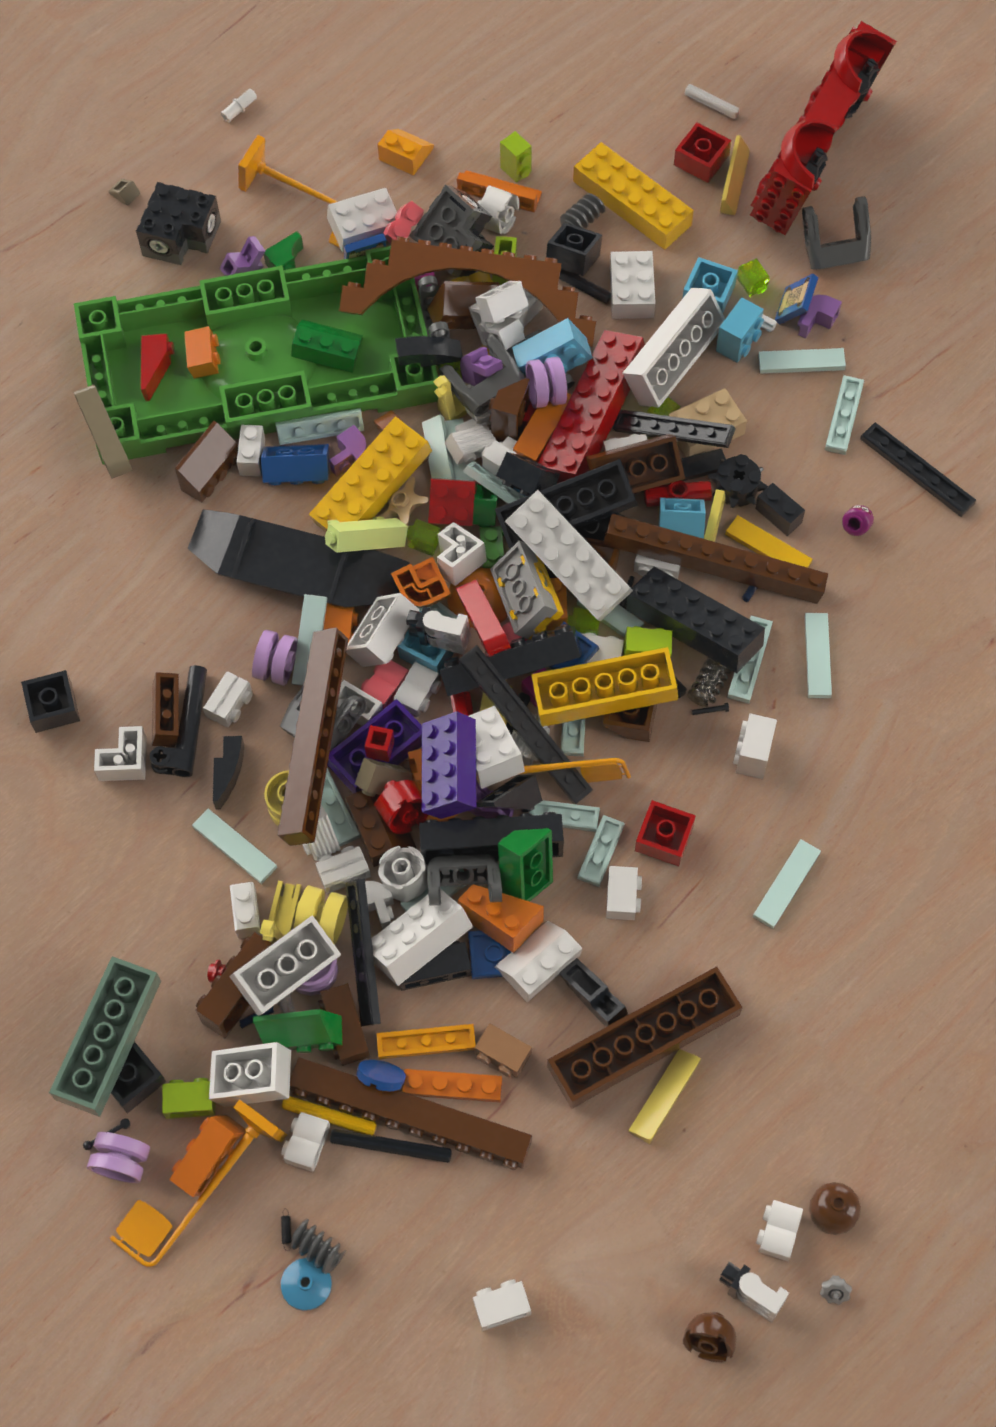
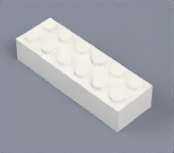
M691 288L624 370L623 375L639 406L659 408L718 334L719 327L724 322L725 317L711 289Z
M539 490L505 520L513 531L600 622L633 591Z

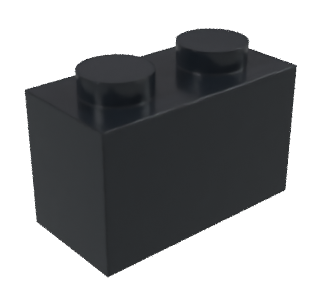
M774 483L769 485L757 497L755 509L786 536L802 524L805 509Z

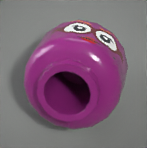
M864 505L852 506L842 518L844 530L852 536L865 534L874 522L872 511Z

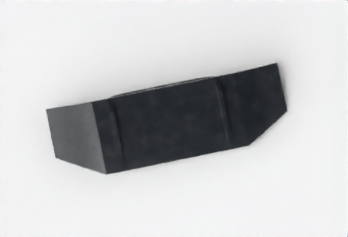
M205 509L201 512L188 549L220 576L304 597V594L327 597L328 604L343 608L369 606L374 603L377 597L400 593L391 573L410 563L373 549L336 553L325 544L324 536L242 515Z

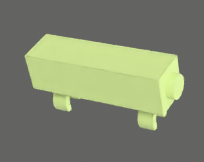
M382 516L373 517V520L327 521L328 529L325 534V544L336 553L405 547L408 526L397 518L385 519Z

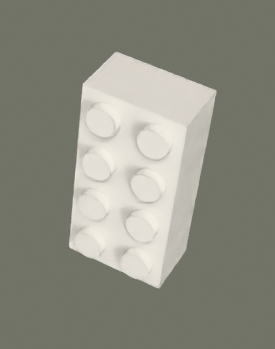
M441 889L440 905L429 906L428 894L371 938L374 964L397 986L473 927L463 907Z
M312 915L229 977L256 1014L260 1016L338 958L341 953Z

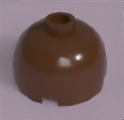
M832 1182L824 1184L815 1191L810 1200L809 1212L811 1219L825 1233L833 1235L846 1233L855 1226L860 1217L861 1205L859 1198L852 1188L843 1183Z
M718 1312L703 1313L694 1317L688 1324L683 1337V1344L689 1352L692 1351V1348L700 1352L698 1357L703 1360L725 1362L727 1357L730 1356V1359L733 1357L736 1333L732 1324L722 1314Z

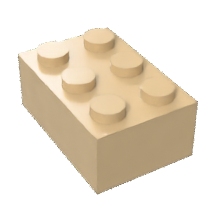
M726 388L669 414L672 417L733 425L736 430L732 440L745 434L747 424L746 418ZM677 441L686 457L717 448L716 446Z

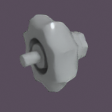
M832 1276L830 1280L822 1282L820 1295L828 1303L840 1305L842 1302L850 1299L852 1287L839 1276Z

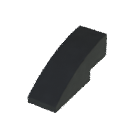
M434 336L395 338L399 366L420 363L421 367L459 362L463 357L460 340Z
M223 736V758H214L213 803L216 810L221 809L239 777L245 746L242 736Z
M578 958L559 973L577 997L606 1027L628 1015L626 1006Z

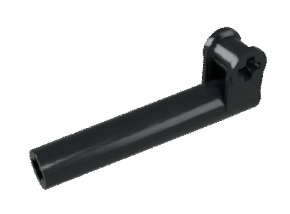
M198 665L189 667L176 748L159 746L153 748L150 752L151 768L157 774L176 775L179 777H191L193 775L207 675L205 667Z

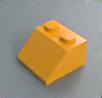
M401 129L388 130L378 143L379 160L414 176L433 150L434 144Z

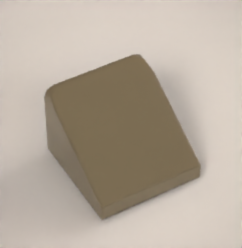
M121 179L109 190V194L123 204L129 205L140 194V191L134 181Z

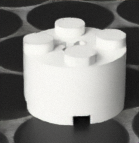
M489 185L482 200L477 202L493 216L484 227L499 234H506L510 231L516 220L513 214L515 210L519 209V198L517 195Z
M400 846L389 849L382 855L379 861L378 874L382 884L392 893L394 899L406 903L424 893L428 887L427 866L422 854L416 848L410 846L408 848H400Z

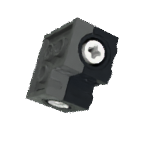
M157 182L155 191L149 199L148 207L142 215L141 223L136 229L142 256L182 265L184 255H186L188 249L208 254L221 223L216 195L203 194V192Z
M445 185L441 190L442 192L430 205V209L418 222L415 230L409 235L414 241L427 240L431 241V245L439 246V243L452 244V248L460 249V246L473 247V251L481 252L482 249L492 250L494 245L487 241L481 232L493 216L465 191ZM447 270L451 275L458 277L470 276L476 273L474 270Z

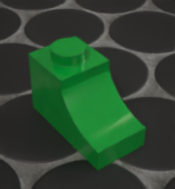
M294 232L265 250L264 261L268 268L282 265L283 270L296 268L294 259L304 249L302 236L299 232Z
M478 484L474 498L473 524H477L480 527L495 526L497 519L495 509L498 507L499 497L481 484Z

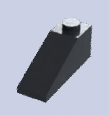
M517 775L476 802V805L482 808L529 812L534 810L535 805L543 800L536 775Z
M454 941L400 984L401 991L472 976L465 942Z

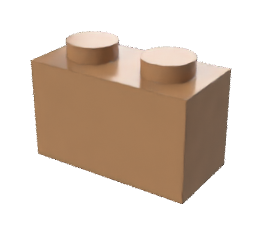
M489 1023L475 1046V1054L482 1063L486 1065L491 1063L497 1066L501 1074L507 1077L512 1075L518 1078L532 1054V1047Z

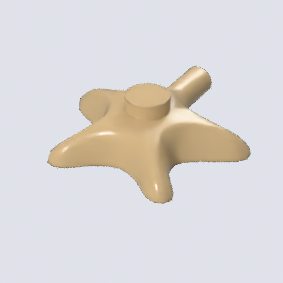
M409 477L405 487L392 495L389 500V508L379 516L385 519L399 516L400 521L406 525L409 524L410 516L414 509L429 502L427 497L415 494V477Z

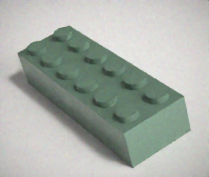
M113 956L111 957L49 1091L54 1100L98 1117L101 1116L160 986L161 979L157 972Z

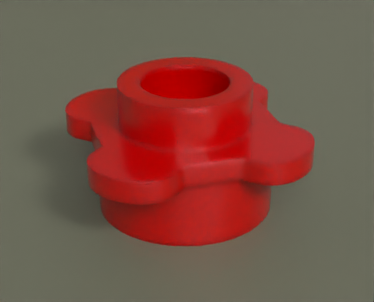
M221 960L211 963L207 971L208 981L212 983L218 975L221 976L227 969L226 964H222Z

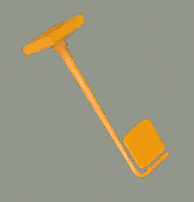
M257 135L238 164V188L245 192L259 173L261 175L266 174L329 204L338 202L266 166L265 138ZM332 231L329 243L339 247Z
M620 758L524 766L525 772L520 773L527 774L580 767L581 774L588 783L622 779V775H626L628 779L631 778L625 761Z
M239 1099L233 1108L248 1125L245 1129V1135L153 1261L147 1262L139 1255L143 1254L151 1257L173 1226L165 1216L144 1201L137 1200L116 1228V1232L121 1237V1240L114 1236H111L110 1240L145 1267L155 1266L254 1138L257 1139L261 1134L282 1143L287 1134ZM124 1240V1241H125L126 1243H128L131 1247H133L135 1250H137V1251H138V1254H136V1253L133 1252L130 1248H128L125 1244H123L122 1241Z

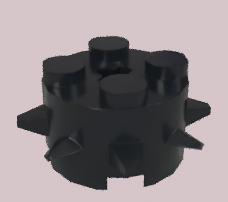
M743 454L726 460L721 459L718 471L708 475V478L716 483L715 491L716 489L725 491V504L728 505L730 503V508H734L736 505L742 507L750 503L755 505L757 493L768 487V485L761 481L763 467H758L754 461Z

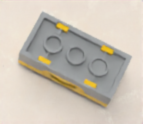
M519 540L490 570L514 633L526 639H531L534 633L546 630V626L552 620L557 621L564 612L544 562L526 543Z

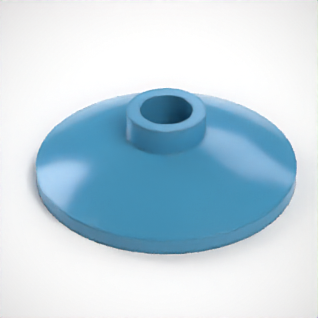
M302 1258L294 1261L286 1268L281 1279V1291L288 1304L299 1310H312L327 1300L331 1292L332 1280L330 1273L324 1274L322 1272L324 1265L317 1268L315 1267V1260L309 1262L307 1258ZM304 1278L310 1280V1284L307 1287L301 1286V1281Z

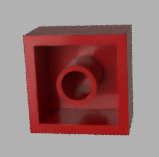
M696 122L675 149L674 166L709 183L730 156L732 140Z
M431 478L428 523L450 525L454 522L457 525L473 526L477 481Z
M651 800L636 839L635 852L679 867L695 824L696 815Z

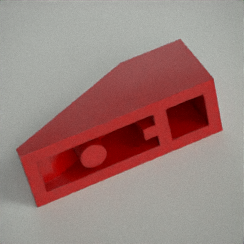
M167 333L141 336V392L145 401H150L171 364L174 344L169 341Z

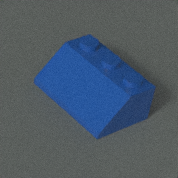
M329 444L264 446L261 455L263 483H268L272 486L280 485L281 482H290L293 485L302 484L303 481H312L314 484L324 483L325 480H329L330 475Z

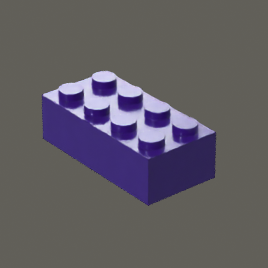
M397 699L329 753L328 767L353 794L363 790L355 785V781L363 759L367 758L364 746L370 725L392 729L394 732L395 741L389 762L386 763L399 765L408 758V752L418 750L422 746V725Z
M456 711L422 723V812L443 819L475 809L476 719Z

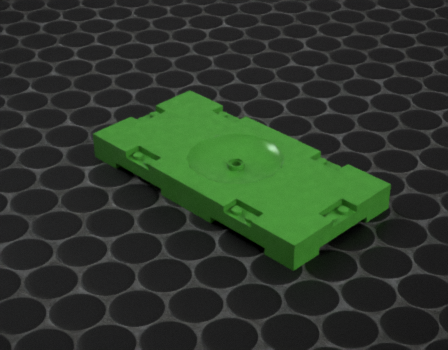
M391 246L365 250L366 255L288 270H283V265L200 280V286L118 301L116 296L74 303L87 386L95 385L128 460L167 453L166 448L196 443L213 421L217 422L233 440H237L240 438L241 425L263 426L264 434L277 432L276 423L358 408H361V411L377 409L378 413L438 402V396L434 392L438 387L433 382L438 378L436 366L421 367L420 363L399 366L395 338L428 336L415 278L401 283L382 295L363 315L339 311L343 285L348 286V282L361 284L360 288H364L367 262L372 263L374 259L385 261V265L389 264ZM302 319L363 335L353 373L291 357L293 338L297 325ZM209 326L212 333L216 334L219 340V346L216 347V351L219 353L221 364L218 365V374L194 379L187 368L185 332ZM167 333L169 341L174 344L171 364L150 401H145L141 392V336ZM98 450V453H99V456H100L102 465H104L105 463H104V461H103V459H102V456H101V454H100V452H99V450Z

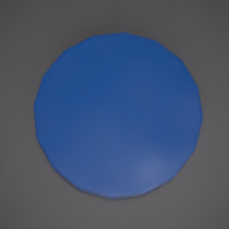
M372 1059L360 1062L356 1073L358 1079L363 1084L370 1086V1083L377 1085L376 1089L381 1091L401 1089L406 1078V1074L398 1066L389 1062Z

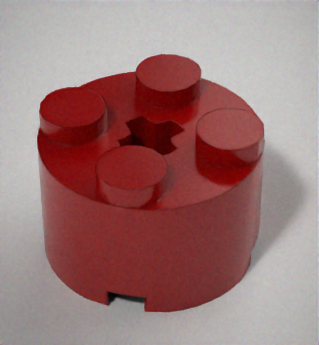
M413 780L389 781L384 786L385 790L374 804V807L387 826L396 834L412 831L410 827L416 823L419 826V823H423L429 816L422 812V792Z

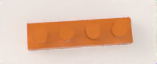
M404 1069L406 1078L402 1092L419 1097L501 1102L502 1076Z

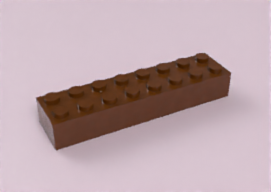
M716 966L547 1059V1067L569 1106L573 1109L740 1016L743 1007Z

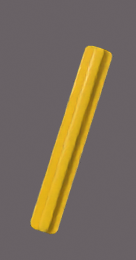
M289 1096V1099H283L282 1102L284 1110L297 1114L303 1112L327 1120L330 1124L368 1135H374L377 1125L375 1122L291 1096Z

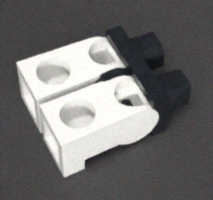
M423 606L421 612L410 610L406 619V624L410 626L409 635L419 637L421 645L427 646L429 643L433 647L462 655L465 654L471 637L467 615L458 614L457 619L442 616L438 611H430V608Z
M728 1262L719 1279L721 1283L729 1287L728 1295L732 1298H735L737 1295L742 1303L772 1323L785 1303L789 1292L780 1287L776 1293L763 1284L757 1274L749 1273L751 1268L745 1264L742 1269H739L731 1262Z

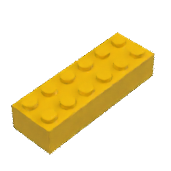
M602 142L574 166L573 182L586 192L597 196L606 207L664 250L692 226L694 212L692 208Z
M395 416L314 507L309 516L325 532L328 529V520H338L339 522L372 520L391 499L392 495L399 490L432 452L428 441Z
M668 647L531 674L542 727L678 700V689Z

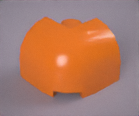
M433 557L414 566L409 564L391 573L400 593L416 607L432 606L452 596Z

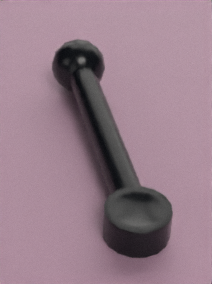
M124 1118L118 1126L107 1132L115 1133L122 1128L128 1129L131 1123L127 1118ZM93 1139L92 1141H85L83 1143V1148L85 1150H91L94 1145L95 1139Z

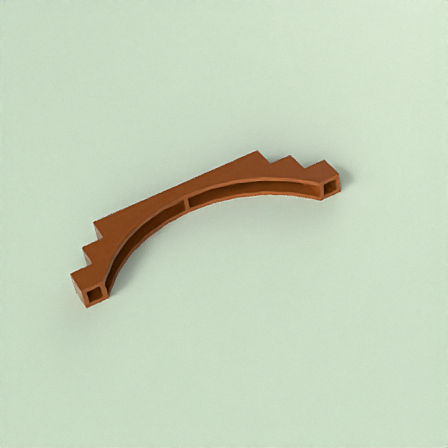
M397 237V240L391 241L388 265H385V261L373 259L372 263L367 262L364 288H360L361 284L348 282V286H342L339 311L363 315L382 295L401 283L426 273L445 270H474L499 276L507 281H521L523 289L538 299L557 319L558 323L568 318L587 338L589 347H593L596 321H592V317L580 315L579 319L575 318L579 292H575L573 287L562 286V290L558 289L561 263H557L558 259L545 258V261L536 260L537 256L524 255L523 258L515 257V253L503 252L502 255L494 254V250L482 249L481 252L473 251V247L460 246V249L452 248V244L439 243V246L431 245V241L418 240V243L409 242L410 238Z

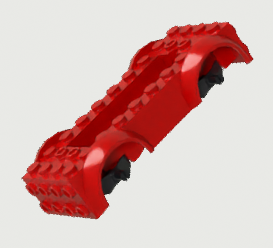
M861 21L857 28L852 27L850 33L838 43L834 53V60L824 75L821 85L817 86L811 93L803 116L801 115L796 125L791 127L784 135L781 151L768 173L759 182L756 196L750 205L753 207L750 216L786 236L811 191H817L822 182L820 175L826 166V161H828L826 153L831 147L833 135L843 126L847 118L853 117L852 114L857 112L862 101L867 102L873 93L870 87L895 46L896 40Z

